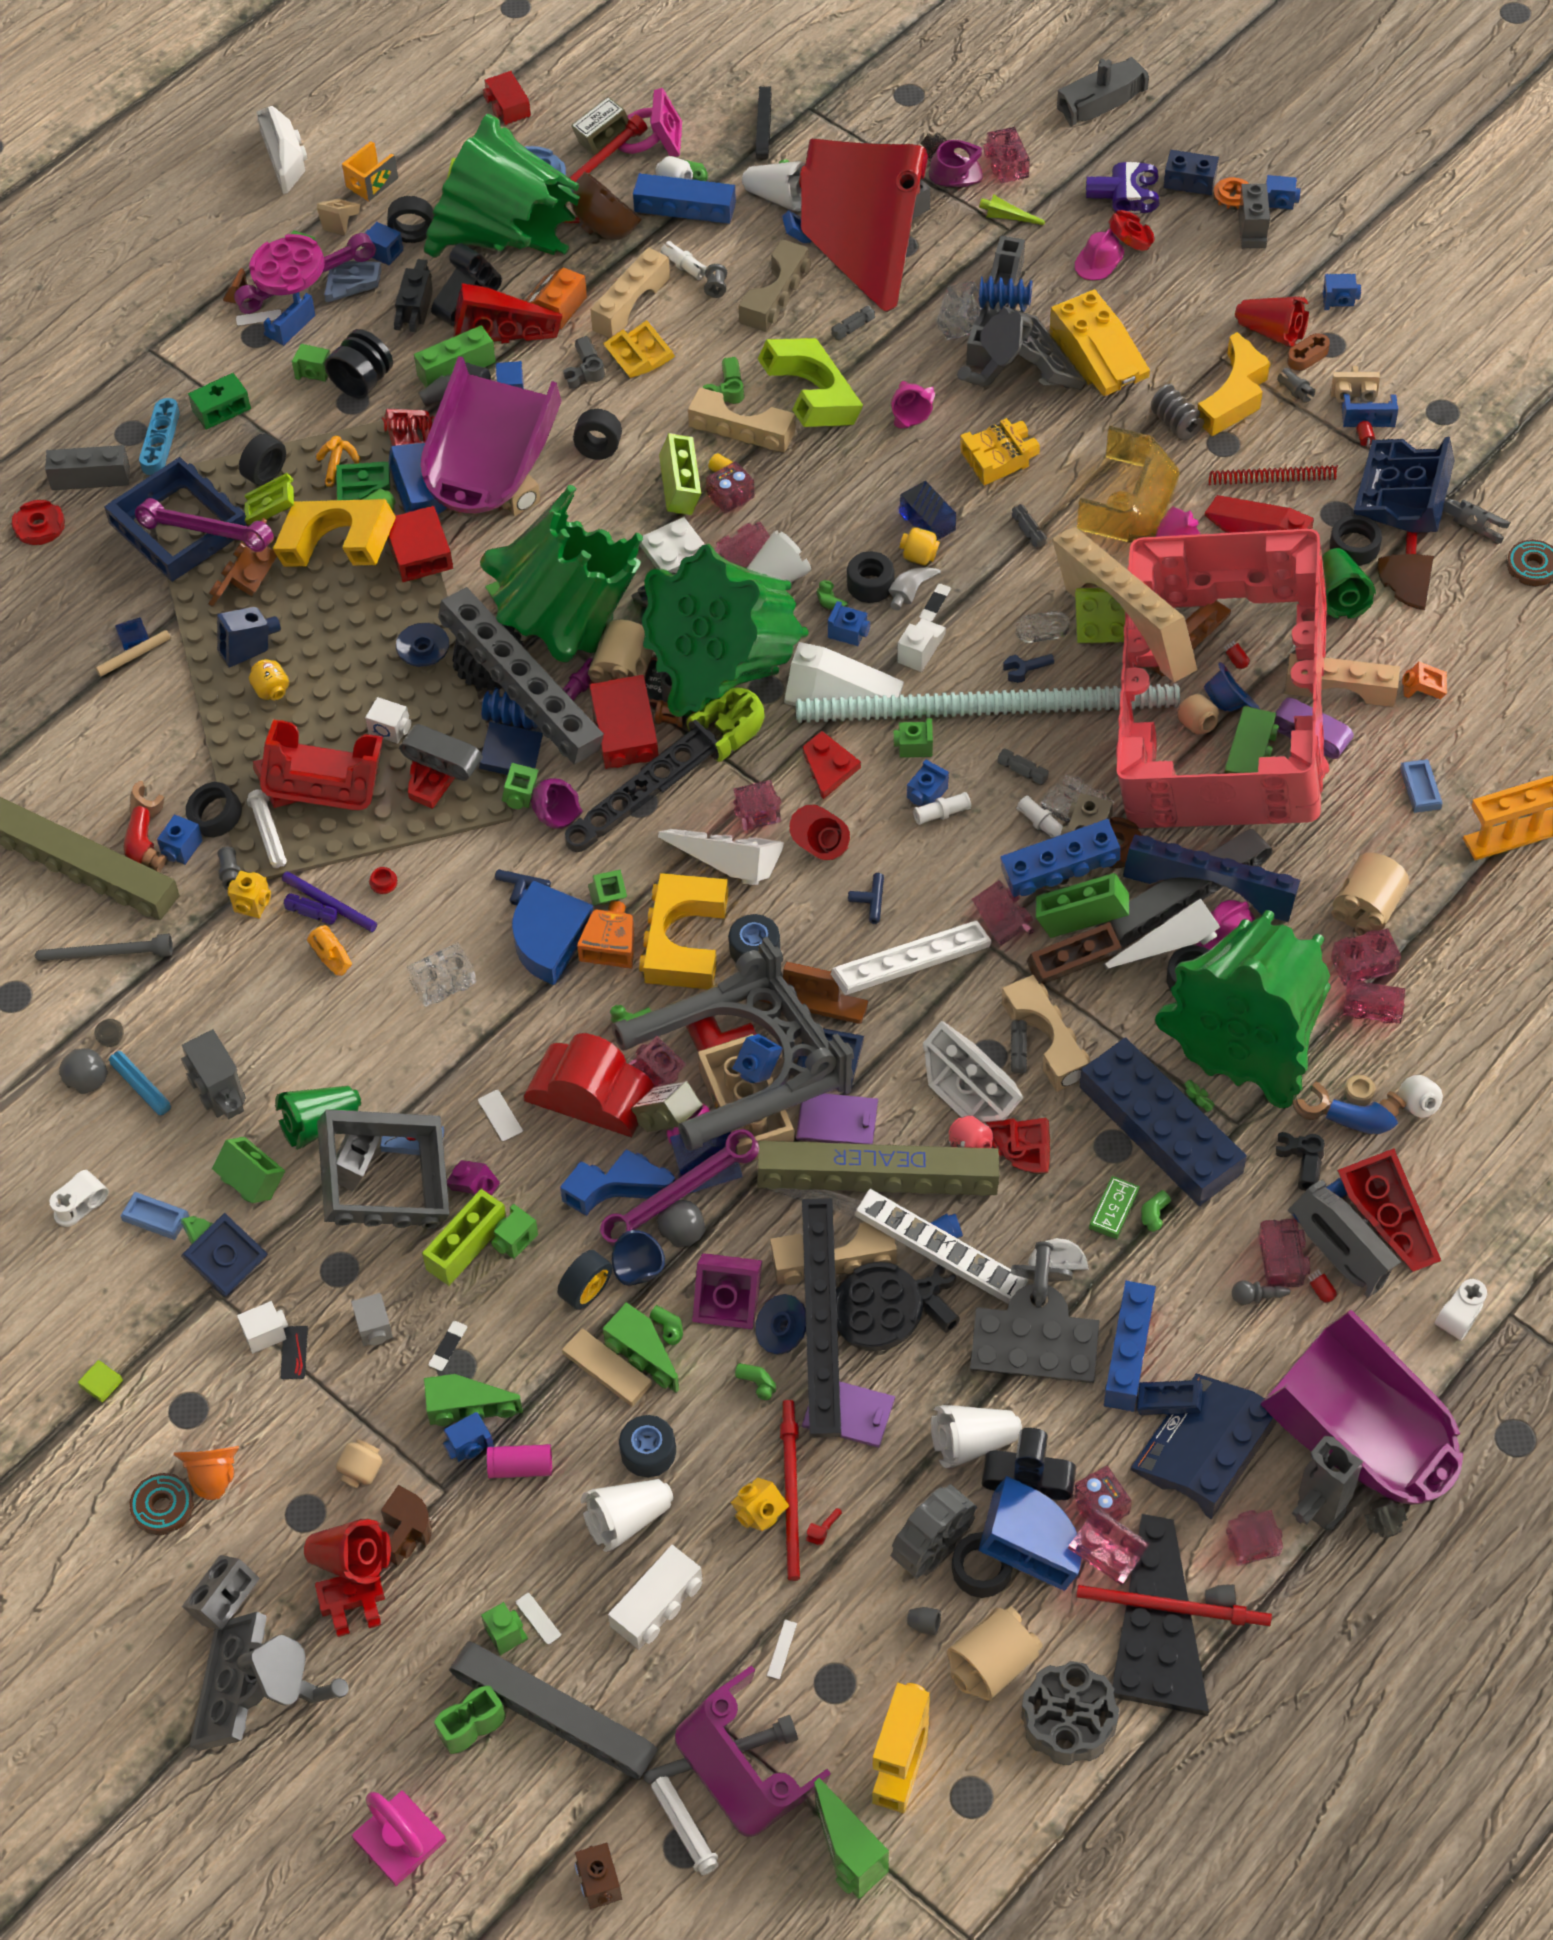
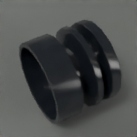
M355 329L342 341L340 347H337L326 358L324 366L328 377L337 388L353 398L361 399L366 397L376 386L377 381L381 380L393 366V358L389 349L378 337L366 330Z

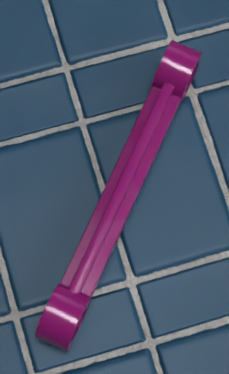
M366 233L355 234L348 240L347 247L325 256V265L322 273L352 259L357 262L371 259L375 254L376 247L369 235ZM244 285L235 292L234 300L242 313L251 314L261 308L263 300L273 295L263 292L253 285ZM247 298L251 299L247 302H243Z
M152 498L146 499L135 509L137 521L147 529H154L161 523L244 541L246 546L255 552L263 551L274 539L271 528L262 521H254L248 527L166 510L157 500Z
M739 1129L733 1131L726 1140L725 1148L625 1215L617 1213L608 1215L600 1226L602 1237L608 1244L614 1247L617 1239L614 1240L611 1237V1230L615 1226L614 1223L625 1222L627 1226L626 1232L635 1230L734 1162H751L759 1152L757 1140L748 1130ZM739 1139H751V1149L743 1155H737L736 1146L739 1143Z

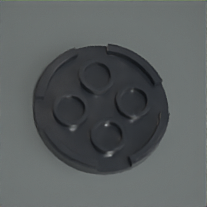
M888 1262L868 1263L854 1269V1272L842 1282L840 1287L836 1288L837 1330L849 1344L866 1351H882L899 1345L914 1332L923 1312L922 1293L915 1279L905 1270L899 1268L898 1265Z

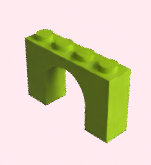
M817 338L766 339L758 361L769 376H799L811 381L820 388L816 390H801L792 411L803 427L855 424L863 404Z

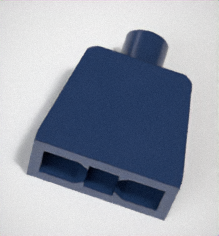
M256 607L217 614V650L229 668L266 652L268 650V635L281 631L280 622L276 616L265 619Z

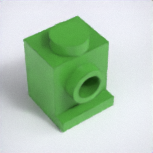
M300 344L292 360L295 379L300 380L301 377L326 382L328 375L325 371L324 363L330 355V350Z
M927 718L926 722H899V730H894L893 732L894 747H899V758L932 757V718Z
M512 763L504 786L502 801L506 802L512 809L529 808L539 770ZM515 776L521 777V778H525V779H528V780H530V781L518 779V778H515Z
M621 869L593 875V882L588 884L593 906L607 904L611 901H620L627 897Z
M513 1204L510 1207L511 1214L507 1218L501 1219L496 1225L494 1231L495 1238L491 1241V1244L500 1254L504 1255L506 1253L515 1259L538 1236L536 1220Z
M504 1602L481 1614L484 1629L499 1655L528 1640L515 1610L509 1611Z

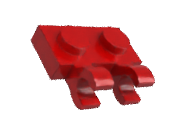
M340 1576L315 1583L322 1617L332 1615L337 1637L350 1634L345 1611L360 1606L364 1608L369 1628L381 1625L376 1602L385 1600L380 1578L370 1584H357Z

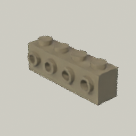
M1080 793L1078 801L1072 802L1068 818H1071L1069 826H1063L1060 835L1108 819L1110 822L1113 815V802ZM1090 870L1088 874L1082 877L1073 876L1065 879L1056 886L1042 887V891L1049 893L1089 881L1093 870Z

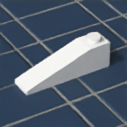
M799 642L791 663L784 704L796 706L797 699L806 701V698L814 701V698L823 700L825 697L827 700H831V697H835V700H840V697L848 699L850 696L853 699H857V696H861V699H865V696L874 698V695H878V698H882L883 695H886L887 698H891V695L899 697L904 681L825 647Z

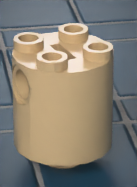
M621 619L611 621L606 625L588 671V675L594 683L642 674L645 676L654 651L643 646L645 633L642 625Z
M1364 853L1360 855L1333 902L1332 916L1336 920L1344 921L1347 925L1354 927L1356 933L1363 937H1370L1372 933L1382 931L1409 884L1408 874L1395 860L1378 853Z
M1009 1606L1005 1610L1002 1608L993 1609L980 1624L971 1628L948 1648L947 1657L950 1662L951 1678L963 1692L990 1701L1030 1663L1038 1659V1651L1043 1648V1644L1034 1633H1028L1021 1624L1022 1618L1013 1607Z

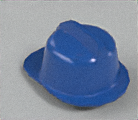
M1219 662L1220 671L1204 685V689L1213 704L1224 711H1233L1246 705L1260 709L1255 701L1235 681L1226 666Z

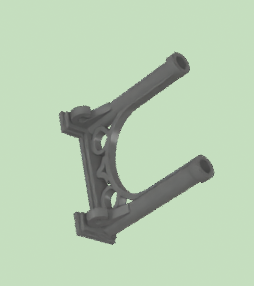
M768 937L762 939V943L758 945V951H748L740 956L735 965L738 972L720 982L717 986L629 1021L623 1019L612 1024L616 1043L622 1051H625L704 1018L716 1015H732L743 1017L759 1024L783 1048L784 1064L782 1071L770 1086L752 1095L679 1123L678 1128L681 1139L689 1151L702 1147L704 1142L834 1089H837L838 1092L844 1091L845 1094L851 1092V1079L854 1077L852 1071L854 1053L849 1043H844L838 1033L832 1035L831 1041L827 1040L822 1026L814 1022L807 1005L801 1004L794 987L788 985L783 979L781 972L782 952L778 946L774 947ZM747 999V1005L738 1003ZM759 1000H767L772 1003L774 1008L762 1011L754 1008L753 1005ZM781 1012L788 1021H783L779 1019ZM799 1036L804 1044L794 1046V1040ZM799 1056H807L805 1061L807 1068L793 1063L794 1059Z

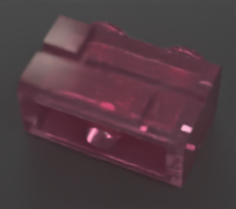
M1296 1219L1262 1221L1258 1235L1266 1285L1273 1287L1286 1286L1287 1288L1301 1287L1304 1285L1305 1276L1310 1274L1309 1257H1303L1302 1248H1305L1306 1245L1304 1230L1298 1229Z

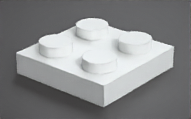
M682 517L643 535V541L639 546L656 569H665L670 573H677L681 560L685 557L693 556L704 542L685 517Z

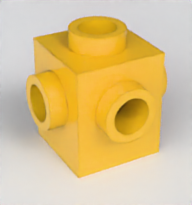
M239 871L236 879L230 882L227 892L234 912L260 919L271 898V891L268 888L266 877L255 872Z
M758 1477L752 1483L743 1486L739 1490L738 1496L731 1502L737 1511L735 1514L737 1520L745 1528L751 1527L760 1531L773 1526L777 1521V1517L789 1507L773 1482Z

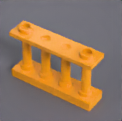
M1553 775L1473 799L1471 807L1481 823V828L1478 832L1464 835L1463 840L1475 861L1553 837V809L1545 811V809L1553 807ZM1531 814L1530 816L1523 817V818H1520V819H1519V817H1521V816ZM1505 821H1506V823H1504V824H1500V825H1497V826H1494V827H1493V825H1495V824L1502 823V822H1505Z

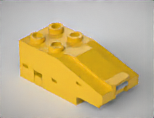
M1095 289L1051 307L1050 335L1087 384L1093 383L1103 396L1121 390L1122 386L1131 382L1136 384L1149 378L1150 369L1122 322Z

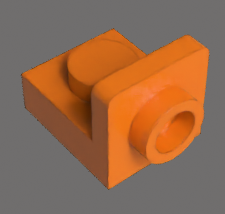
M1418 662L1410 670H1407L1402 678L1404 696L1410 698L1418 690L1435 698L1442 699L1447 694V672Z

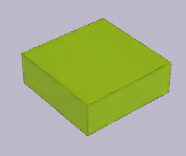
M97 1360L78 1381L80 1388L103 1403L123 1379L120 1374L100 1360Z

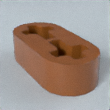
M1315 333L1291 347L1287 358L1288 366L1293 370L1303 371L1326 357L1330 346L1329 338L1324 334Z

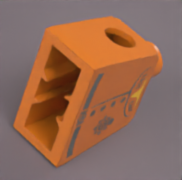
M611 901L608 911L596 909L592 912L577 945L580 962L633 968L634 921L631 914L625 913L626 906L624 903Z

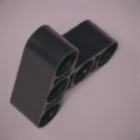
M462 243L455 245L450 253V263L456 269L431 306V313L451 326L455 324L456 305L462 283L487 287L496 291L502 283V276L481 254Z
M1023 1428L1019 1432L1016 1453L994 1450L986 1454L982 1486L988 1490L995 1491L1003 1479L1008 1476L1043 1493L1050 1499L1064 1501L1073 1497L1077 1467L1068 1460L1046 1457L1048 1435L1045 1431L1037 1428Z

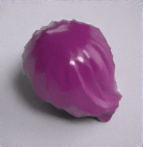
M548 778L538 783L532 791L530 802L533 811L539 821L550 828L563 829L569 826L583 812L579 805L577 792L562 779Z

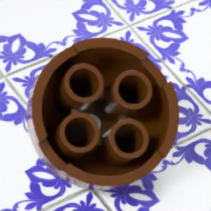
M584 172L576 181L579 184L577 192L571 190L572 193L580 197L577 206L570 203L571 208L582 221L580 226L590 235L595 232L607 240H620L631 234L642 220L631 208L588 172Z

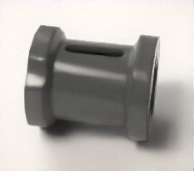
M711 264L705 270L707 283L704 285V292L713 298H719L726 293L724 280L727 278V269L721 264Z

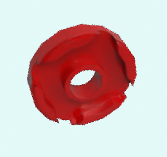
M1119 210L1109 220V227L1122 242L1134 249L1148 250L1155 240L1151 228L1146 224L1144 226L1140 224L1139 221L1141 219L1128 211Z
M33 500L23 504L17 514L16 512L14 513L11 525L16 538L21 542L29 545H43L52 542L60 536L64 530L65 518L61 508L58 505L51 504V501ZM36 520H44L41 524H32Z

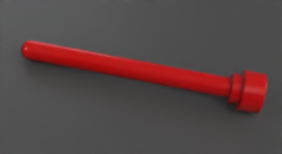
M635 114L627 121L628 124L623 132L569 178L576 182L584 172L590 173L631 137L641 136L648 129L645 121L639 115Z

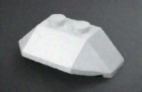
M270 106L256 113L260 132L282 192L285 194L291 190L305 172L304 161L307 160V154L304 145L299 146L302 143L298 129L293 130L290 120L276 108Z
M941 1021L923 1042L929 1087L961 1117L971 1115L983 1123L1005 1120L1024 1098L1016 1083L973 1042L944 1021Z

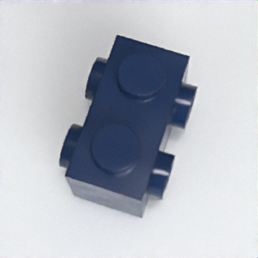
M1170 149L1165 168L1163 188L1212 196L1219 157Z

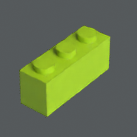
M668 433L659 454L667 512L692 515L701 496L693 437Z
M480 1189L422 1252L426 1270L450 1286L494 1237L495 1227L498 1222L503 1218H507L504 1204Z

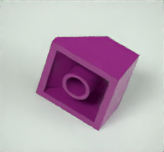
M702 1253L697 1263L692 1322L753 1329L760 1291L762 1260Z

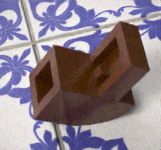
M398 1485L381 1509L384 1523L396 1529L390 1538V1562L397 1566L400 1565L404 1558L407 1559L411 1556L416 1547V1541L427 1546L432 1534L430 1517L423 1500L415 1493Z

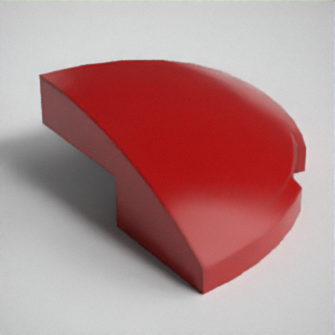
M1046 1117L1016 1121L1013 1118L985 1122L993 1132V1148L999 1149V1155L1004 1156L1010 1161L1013 1167L1029 1173H1048L1050 1130L1049 1120Z

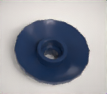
M417 623L408 626L399 634L396 640V651L399 658L405 663L416 667L430 666L439 662L449 650V637L446 631L438 625L431 623Z
M781 1294L774 1296L764 1304L756 1320V1337L759 1345L767 1352L777 1355L788 1353L798 1346L806 1332L805 1306L797 1297Z

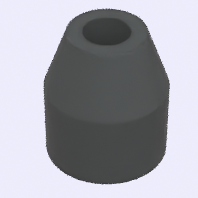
M1235 1584L1217 1585L1205 1590L1206 1604L1232 1608L1233 1605H1236Z
M919 1607L909 1610L907 1617L908 1626L919 1633L934 1636L938 1633L941 1622V1611L939 1609Z

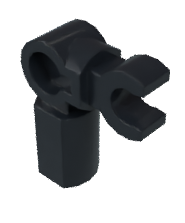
M1286 1132L1278 1133V1142L1286 1143L1287 1146H1276V1155L1284 1158L1292 1154L1302 1157L1298 1188L1306 1191L1319 1181L1321 1159L1324 1156V1140L1317 1134L1294 1138Z
M937 1265L931 1277L926 1276L924 1279H918L916 1283L922 1293L924 1311L945 1333H948L957 1326L960 1317L937 1295L940 1294L941 1289H948L954 1286L956 1275L952 1274L948 1278L940 1277L946 1268Z

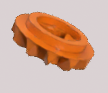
M1235 177L1222 179L1214 187V199L1218 200L1219 205L1225 204L1227 209L1231 206L1239 209L1242 184L1249 183ZM1236 190L1237 194H1235L1234 197L1230 196L1232 192Z

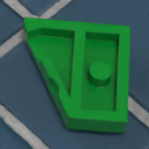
M389 461L336 465L337 500H362L380 488L384 491L390 490Z

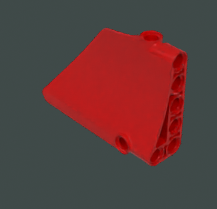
M810 139L805 166H802L799 181L801 188V229L881 310L888 312L898 305L916 196L920 192V180L924 179L928 155L926 149L915 144H872ZM906 180H913L914 185L911 188L905 189L902 187Z

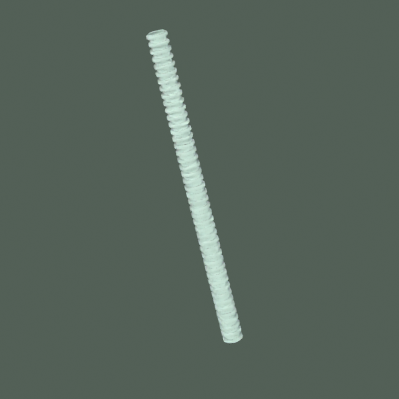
M1173 683L1172 686L1164 684L1163 687L1160 684L1152 687L1150 684L1144 693L1135 695V701H1132V709H1135V707L1144 709V706H1147L1148 709H1152L1153 706L1161 708L1163 705L1165 708H1169L1170 705L1178 708L1180 704L1179 686L1177 683ZM1096 686V689L1087 687V690H1084L1083 687H1079V690H1075L1074 687H1071L1070 690L1062 688L1061 691H1058L1057 688L1049 691L1047 688L1045 691L1036 689V692H1032V689H1028L1027 692L1011 690L1010 693L1002 690V693L993 691L990 694L989 691H985V694L977 691L976 694L968 692L966 695L963 692H959V695L951 692V695L942 693L941 696H938V693H934V696L926 693L925 696L917 694L916 697H912V694H908V697L900 694L899 697L891 695V698H887L886 695L878 698V695H874V698L865 696V699H861V696L853 699L850 696L848 699L840 697V700H835V697L827 700L825 697L823 700L814 698V701L806 698V701H801V699L796 701V720H798V723H802V720L810 723L811 720L819 722V719H823L824 722L832 719L833 722H836V719L845 721V718H849V721H853V718H858V721H861L862 718L870 720V717H875V720L883 717L886 720L887 717L896 719V716L904 719L905 716L921 718L922 715H926V718H930V715L939 717L942 714L943 717H947V714L955 717L956 714L964 716L966 713L969 716H973V713L981 716L982 713L990 715L991 712H994V715H998L999 712L1007 715V712L1016 714V711H1020V714H1024V711L1032 714L1033 711L1041 713L1042 710H1045L1046 713H1050V710H1054L1055 713H1058L1059 710L1067 712V709H1071V712H1075L1076 709H1079L1080 712L1084 711V709L1092 711L1093 708H1096L1097 711H1101V708H1105L1106 711L1110 710V708L1118 710L1120 707L1121 688L1113 686V689H1109V686H1105L1104 689H1101L1100 686Z

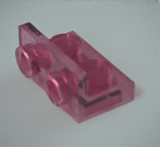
M760 521L754 525H751V523L745 524L737 530L738 534L732 538L729 535L723 537L716 542L717 547L715 551L731 563L745 568L748 567L770 537Z
M998 880L972 898V901L995 940L1002 946L1023 930H1026L1029 934L1035 931L1030 924L1033 921L1032 916L1024 906L1021 908L1017 902L1020 900V896L1013 897L1009 887H1006Z
M1347 980L1342 1015H1348L1357 1019L1380 1020L1383 1023L1401 1024L1406 989Z
M1096 1507L1068 1549L1122 1586L1149 1546V1543Z

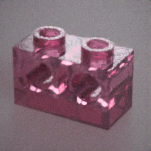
M1015 126L987 132V140L983 144L984 154L986 158H990L992 172L994 175L997 174L1001 184L1029 178L1030 159Z
M1388 928L1379 931L1371 930L1364 935L1353 938H1342L1334 943L1331 960L1343 986L1397 972L1401 959V954Z

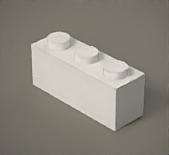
M671 1545L608 1614L610 1627L638 1650L645 1643L650 1644L660 1632L659 1627L667 1619L672 1620L680 1611L681 1603L688 1596H694L701 1588V1567L675 1546Z

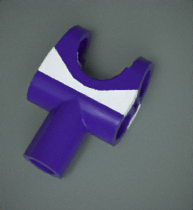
M1118 163L1112 168V177H1086V198L1112 199V206L1116 212L1119 210L1128 211L1132 214L1152 212L1159 206V195L1143 187L1153 185L1158 181V169L1146 163ZM1146 172L1154 174L1152 177L1142 176ZM1147 199L1154 200V202L1151 204L1143 203V201Z

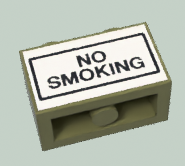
M607 97L573 123L571 127L578 142L593 155H596L626 129L625 126L628 124L627 121L629 119L625 110L610 97Z
M684 1081L652 1088L631 1109L636 1115L639 1125L647 1132L678 1127L679 1123L690 1118L702 1106V1103L688 1082Z

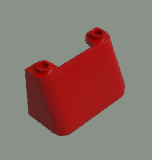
M273 719L264 744L260 787L267 796L350 810H363L370 805L382 750L383 736L365 734L358 737L355 741L353 752L298 744L299 731L293 723Z

